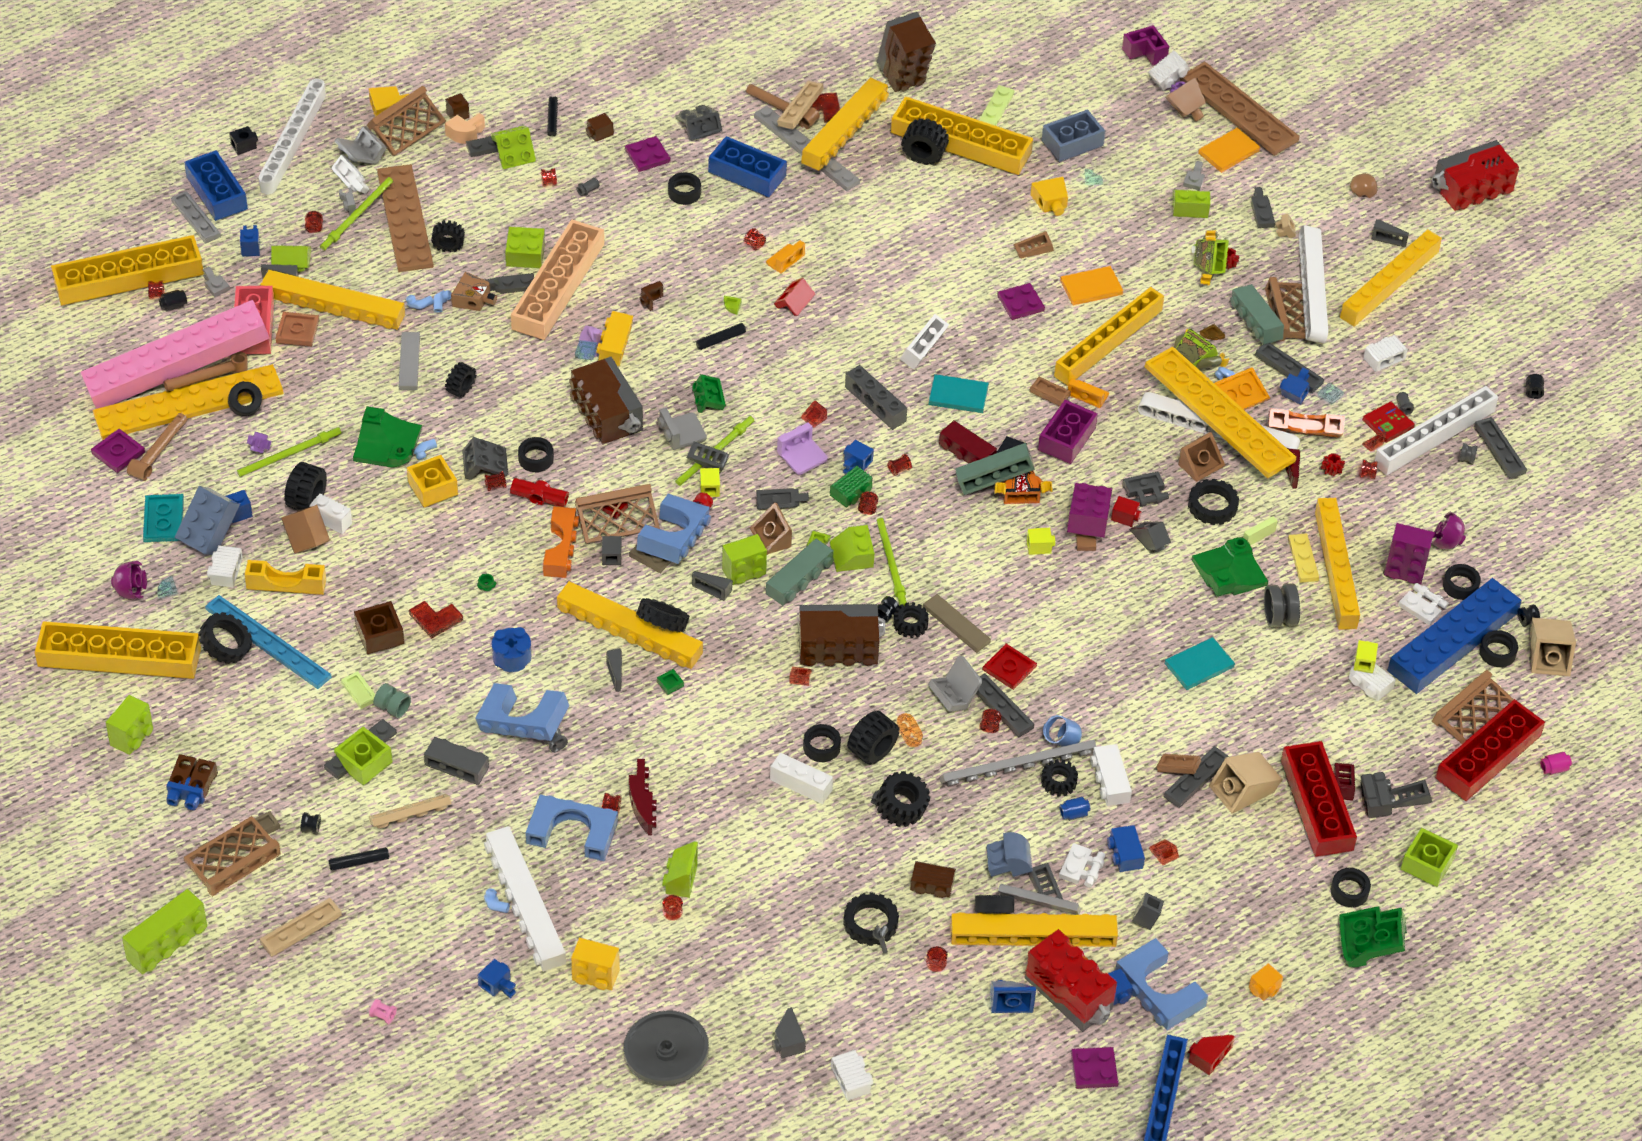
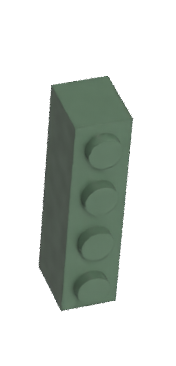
M1250 284L1232 289L1231 305L1238 311L1239 316L1245 320L1247 326L1252 329L1256 338H1259L1263 345L1282 340L1284 324L1255 287Z
M1026 443L955 468L957 479L964 495L1035 470L1033 459Z
M818 539L813 540L766 582V595L782 606L788 601H793L799 591L805 590L813 579L816 580L825 568L828 569L833 564V549Z

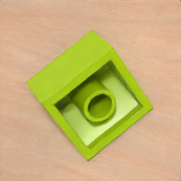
M1173 190L1174 217H1209L1210 192Z
M271 246V265H297L298 271H305V268H309L311 246Z
M868 525L848 527L830 540L836 572L874 568L875 553Z
M364 726L334 749V753L349 775L363 786L393 762L391 747Z
M693 841L675 849L672 858H668L667 869L669 871L668 874H664L662 886H666V894L690 898L698 867V842Z

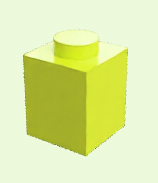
M700 468L701 493H707L711 497H720L719 468Z
M1031 528L1027 530L1026 541L1029 555L1052 553V547L1055 546V535H1051L1050 528Z
M1358 641L1354 663L1355 671L1373 673L1378 643Z

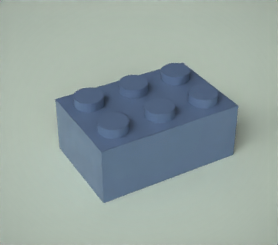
M1088 109L1043 125L1042 142L1059 162L1104 146L1105 130Z
M198 486L175 538L204 554L213 555V552L217 551L218 545L222 544L240 504L211 488Z

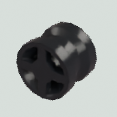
M1534 604L1528 608L1521 607L1518 609V619L1522 626H1528L1532 622V618H1540L1539 609Z
M304 812L300 825L301 832L306 833L310 831L313 834H318L321 826V815L315 814L313 816Z

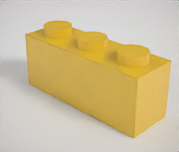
M612 311L610 318H606L605 328L607 329L602 331L600 339L602 343H598L596 351L599 354L598 361L612 357L617 366H620L632 329L633 315Z

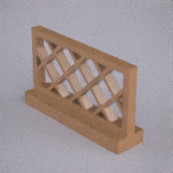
M424 85L371 119L366 125L370 130H374L392 156L397 155L446 122L445 118L427 96V89ZM424 99L427 103V109L419 108L421 100ZM408 109L415 111V118L406 116ZM418 112L427 113L426 121L418 119ZM430 114L435 115L439 122H429ZM394 118L402 119V127L393 125ZM406 120L414 122L413 129L405 128ZM417 123L426 125L424 132L417 130ZM382 126L388 127L389 135L383 134L379 128ZM393 129L401 130L400 138L392 136ZM404 131L413 133L412 140L404 139ZM391 140L400 142V147L396 151L391 145Z
M1270 277L1265 287L1268 305L1284 324L1283 339L1279 341H1285L1286 338L1306 339L1305 326L1301 327L1296 323L1299 320L1304 324V309L1299 304L1303 301V295L1296 291L1302 290V284L1278 282L1277 277ZM1280 288L1286 289L1288 293L1285 294L1280 290ZM1293 294L1298 298V300L1295 301L1290 297V295ZM1286 300L1292 305L1288 307L1283 301ZM1296 307L1297 309L1302 311V313L1298 314L1296 311L1293 310V308ZM1286 314H1291L1295 319H1290ZM1290 327H1294L1298 332H1291Z
M651 484L576 498L575 506L578 511L585 544L602 541V533L606 536L622 537L639 534L645 526L641 522L646 515L653 519L654 526L652 527L660 529L651 493ZM648 498L650 506L647 510L637 505L640 499ZM627 502L633 506L628 514L618 509L621 503ZM609 506L614 510L610 518L600 513L603 507ZM634 508L644 513L640 521L630 516ZM591 510L595 513L591 522L584 518L582 511ZM616 512L626 517L621 525L611 520ZM598 515L607 521L602 529L593 524ZM627 519L637 524L634 530L629 531L623 527ZM609 522L619 528L615 534H609L604 531ZM590 526L600 532L596 538H588L587 531Z
M1486 670L1437 711L1432 722L1437 726H1443L1454 738L1463 744L1466 741L1463 733H1476L1479 730L1476 729V722L1486 724L1491 720L1488 717V711L1497 712L1498 714L1503 709L1501 708L1500 701L1510 703L1514 699L1491 679L1493 674ZM1488 686L1496 691V695H1488L1486 688ZM1474 698L1483 699L1484 706L1474 705ZM1487 699L1496 700L1497 707L1488 706ZM1470 709L1471 717L1462 716L1461 710ZM1475 710L1484 711L1485 718L1475 717ZM1450 719L1458 720L1459 727H1452L1448 721ZM1462 721H1471L1472 729L1463 728Z
M250 816L183 858L186 864L207 887L208 893L213 897L275 859L281 853L280 844L277 840L272 839L255 818ZM250 824L255 827L254 833L243 832L244 828ZM230 836L239 837L237 844L227 843V838ZM242 837L253 838L252 845L241 844ZM256 839H265L268 842L263 846H255ZM214 846L222 847L220 854L209 853V851ZM225 848L236 849L235 855H224ZM239 849L250 850L249 855L245 857L238 856ZM196 857H204L203 865L194 864L191 860ZM207 859H219L218 865H206ZM222 860L233 861L231 866L221 867ZM205 870L216 871L215 875L209 879L204 876Z

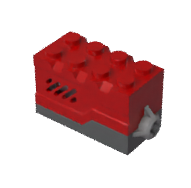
M1495 140L1439 159L1435 175L1432 178V185L1454 211L1464 210L1470 204H1481L1485 198L1488 200L1495 199L1500 193L1509 194L1514 191L1519 165L1514 162L1501 144Z
M1057 929L1028 951L1025 979L1032 986L1036 987L1076 1027L1084 1032L1094 1023L1100 1025L1107 1021L1110 1011L1113 1009L1117 982L1108 973H1103L1095 961L1085 957L1084 952L1078 946H1073L1069 938L1061 930Z

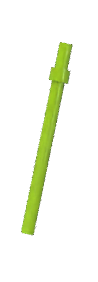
M388 177L336 230H332L328 234V238L320 245V248L325 251L333 242L336 243L340 239V235L393 183V180Z
M749 416L742 423L735 425L733 431L713 448L722 450L738 435L741 436L746 432V428L754 422V418ZM695 463L676 479L675 483L681 486L703 466Z
M337 427L328 432L318 433L314 438L237 470V474L239 477L316 444L326 443L330 438L342 434L341 429Z
M878 518L876 521L894 583V594L898 598L899 605L903 604L905 606V603H907L905 598L906 590L900 580L884 519Z

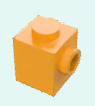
M1268 963L1251 976L1250 991L1254 996H1259L1263 1001L1269 996L1272 998L1281 988L1283 976Z

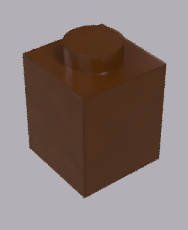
M461 93L445 99L446 113L450 119L456 115H459L464 120L470 118L469 103Z
M606 113L587 119L586 133L595 142L614 135V123Z

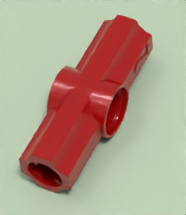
M514 478L510 488V494L529 498L533 504L538 503L537 505L548 503L559 507H566L569 498L568 491L550 487L543 480H537L534 483Z

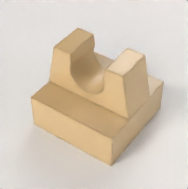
M1289 214L1281 215L1282 220L1276 222V227L1278 228L1276 230L1279 237H1296L1295 223Z

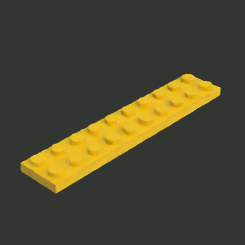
M1173 346L1145 362L1144 367L1265 477L1270 478L1296 462V456Z
M271 364L174 389V391H164L93 409L92 411L101 438L104 440L118 429L129 434L171 423L178 413L184 414L188 419L230 408L228 405V395L231 388L242 381L255 384L262 393V399L282 395L284 392L274 365ZM242 392L238 396V402L241 405L252 402V396L247 392Z

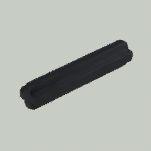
M556 96L548 98L547 135L554 137L557 135L558 98Z
M739 323L696 340V346L699 350H703L744 334L746 327L743 323Z
M387 847L331 858L328 861L329 868L333 871L389 859V851Z

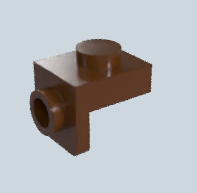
M661 281L641 288L640 302L649 311H652L653 301L663 297V284Z

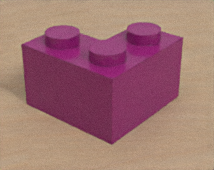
M1154 25L1125 33L1123 36L1122 50L1129 59L1145 55L1152 66L1159 64L1169 54L1170 46Z

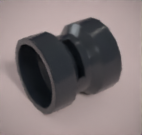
M1540 374L1528 375L1526 377V396L1532 399L1542 398L1544 396V377Z
M890 596L884 597L881 604L877 605L878 617L883 618L885 623H887L892 618V615H894L896 608H899L898 602Z

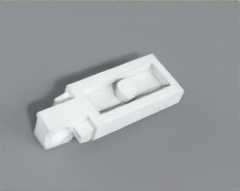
M341 154L331 169L348 188L351 187L355 192L358 190V192L366 194L369 191V187L364 183L365 178L349 159Z

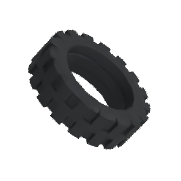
M1205 479L1203 482H1197L1196 486L1191 488L1188 508H1190V513L1194 515V518L1201 520L1202 523L1222 525L1224 522L1231 521L1232 517L1236 516L1239 505L1238 492L1236 489H1233L1231 484H1226L1223 480ZM1213 493L1223 496L1229 505L1222 510H1209L1203 507L1198 499L1204 494Z
M642 598L636 612L644 621L660 626L663 629L675 630L676 632H684L690 618L681 609L662 601L651 600L650 598Z
M224 612L220 614L214 613L200 627L201 630L198 636H200V644H203L202 648L205 652L209 653L210 657L216 658L218 662L223 661L225 664L237 663L251 649V633H248L247 626L243 625L240 619L234 618L231 614L226 615ZM213 628H222L231 633L236 639L238 648L231 649L222 645L215 638Z
M874 892L869 894L862 893L859 897H853L852 901L847 903L844 910L843 924L846 933H849L850 938L858 941L859 944L863 945L864 943L867 946H873V944L880 945L879 940L872 936L874 930L863 929L854 920V916L858 911L865 908H875L884 912L888 917V923L885 925L888 928V932L884 937L885 941L888 942L891 936L896 934V929H898L899 912H897V906L892 904L890 898H885L883 894L876 895Z

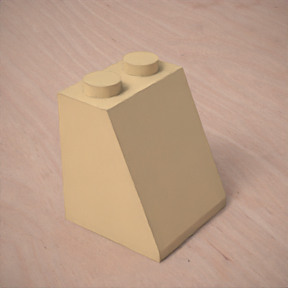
M1532 618L1530 628L1531 673L1560 676L1571 675L1576 646L1571 621Z
M1260 752L1226 757L1209 787L1233 814L1274 793L1283 779Z

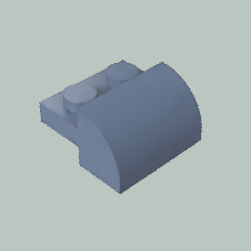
M1014 832L1003 833L1004 840L987 845L988 869L991 877L1011 871L1013 877L1033 871L1030 844L1023 835Z

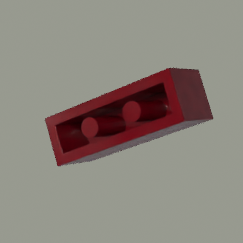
M955 420L946 426L939 435L941 447L949 450L958 459H962L968 464L994 455L997 452L996 447Z

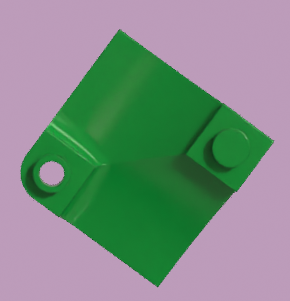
M367 406L362 418L353 461L390 468L399 467L410 462L422 431V425L396 418L385 412V409Z
M1233 538L1227 540L1219 548L1192 555V562L1207 587H1211L1217 597L1229 593L1235 596L1268 585L1269 581L1256 562L1251 545L1244 538Z
M1380 906L1339 914L1342 951L1346 964L1349 967L1366 966L1367 961L1371 958L1405 951V933H1407L1402 907L1381 912Z

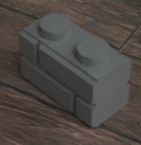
M1384 772L1361 775L1360 786L1368 818L1391 816L1392 807H1395L1394 795L1389 793L1391 791L1390 779H1386Z

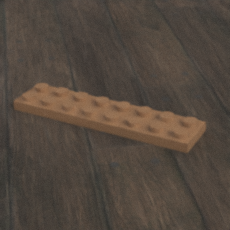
M1203 62L1189 70L1186 76L1180 78L1179 81L1185 83L1196 78L1205 101L1272 155H1277L1299 141L1300 136L1208 63Z
M412 164L377 169L380 185L388 177L393 180V183L382 193L398 272L434 268Z

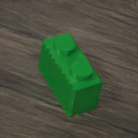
M857 465L830 485V496L847 508L851 504L857 503L861 496L868 494L872 490L873 478Z

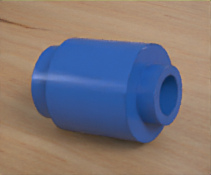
M1083 796L1066 800L1063 804L1059 805L1063 820L1068 819L1070 821L1088 816V811H1091L1088 799L1085 800Z

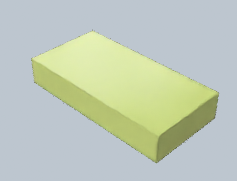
M1274 516L1245 531L1243 538L1250 545H1253L1276 532L1278 520Z
M358 671L341 679L342 685L360 709L373 704L375 693Z

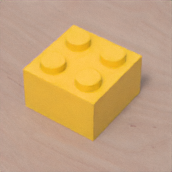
M442 455L407 467L408 483L424 508L458 495L457 479Z
M579 938L571 957L572 980L581 985L589 984L595 986L600 990H612L620 971L619 948Z

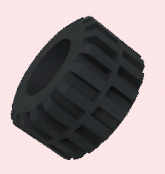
M923 118L915 119L909 124L901 143L902 150L906 152L905 155L910 157L912 161H917L920 164L924 163V165L929 163L932 165L935 162H939L949 143V135L946 134V129H943L942 125L937 124L934 120L930 121L927 118L925 120Z
M299 462L288 477L284 493L285 504L290 508L300 511L310 507L312 501L319 494L324 495L327 484L325 469L305 462Z
M872 711L864 716L853 728L848 738V749L866 764H875L892 750L899 736L900 728L881 711Z
M901 771L899 774L894 772L893 775H889L884 780L877 793L876 806H879L877 811L882 813L881 817L884 820L887 818L890 824L896 823L898 827L901 824L904 827H908L910 823L914 825L917 820L922 818L929 805L930 791L926 788L927 784L925 781L921 782L919 776H913L914 773L906 774V771ZM895 794L904 795L910 800L911 804L900 802L895 797Z

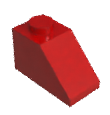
M1231 1034L1202 1037L1198 1043L1194 1042L1188 1051L1190 1054L1188 1062L1210 1076L1233 1048L1235 1036Z

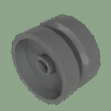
M1294 583L1283 584L1281 589L1278 585H1266L1264 590V611L1269 627H1281L1283 622L1287 626L1299 624L1300 599Z

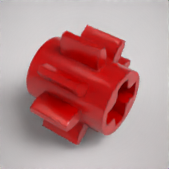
M1228 248L1226 269L1228 270L1232 267L1236 268L1240 255H1236V250Z
M1331 453L1328 456H1324L1321 469H1325V474L1328 475L1342 474L1345 461H1341L1340 455Z

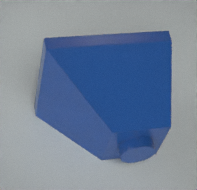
M991 981V1013H1033L1036 987L1014 981Z

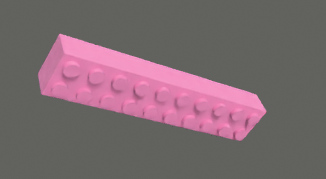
M253 300L81 371V375L97 409L116 404L161 385L167 379L187 374L270 338Z

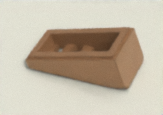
M1047 231L1013 244L1020 259L1054 251Z

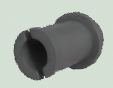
M593 177L585 183H579L576 189L580 196H587L590 191L599 188L600 184L597 178Z
M1406 392L1398 393L1396 398L1400 405L1399 409L1405 415L1411 414L1414 405L1410 402L1408 394Z

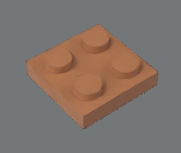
M283 311L275 337L276 343L312 347L319 324V315Z

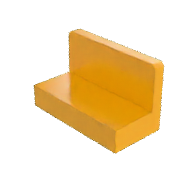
M799 240L794 245L787 244L766 260V264L780 274L805 256V243Z
M1071 379L1068 383L1071 397L1098 408L1102 407L1109 396V392L1080 380Z

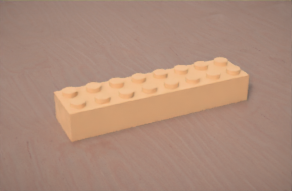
M571 219L511 313V330L542 340L546 339L603 248L604 229Z

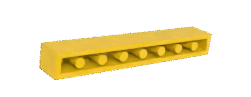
M870 77L802 151L801 163L818 171L823 166H826L829 160L836 156L838 150L845 146L847 140L852 138L858 129H861L866 120L870 119L872 113L879 109L881 103L887 100L889 95L887 92L888 85Z
M1427 229L1343 303L1340 318L1355 327L1439 253L1442 238Z
M268 270L260 286H273L275 300L299 305L303 308L315 309L319 312L331 313L335 316H343L352 320L384 326L388 329L398 330L405 316V305L403 302L277 271Z
M1152 287L1148 288L1058 359L1055 364L1054 377L1067 386L1071 379L1076 380L1158 315L1163 309L1164 295Z
M1318 498L1315 516L1338 630L1357 629L1360 611L1337 498Z
M568 581L557 596V608L561 612L576 616L580 621L589 622L594 627L602 628L613 636L624 638L631 644L635 643L648 652L652 651L659 654L663 659L676 662L681 667L692 669L703 654L702 641L682 632L670 631L646 622L636 614V611Z
M952 913L951 945L1036 946L1059 929L1069 938L1073 946L1116 947L1118 939L1117 915Z

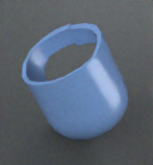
M1055 715L1044 724L1043 735L1049 742L1064 747L1079 743L1082 737V730L1075 721ZM1057 719H1064L1065 723L1059 729L1058 739L1061 736L1063 737L1055 742L1049 736L1050 727H1052Z

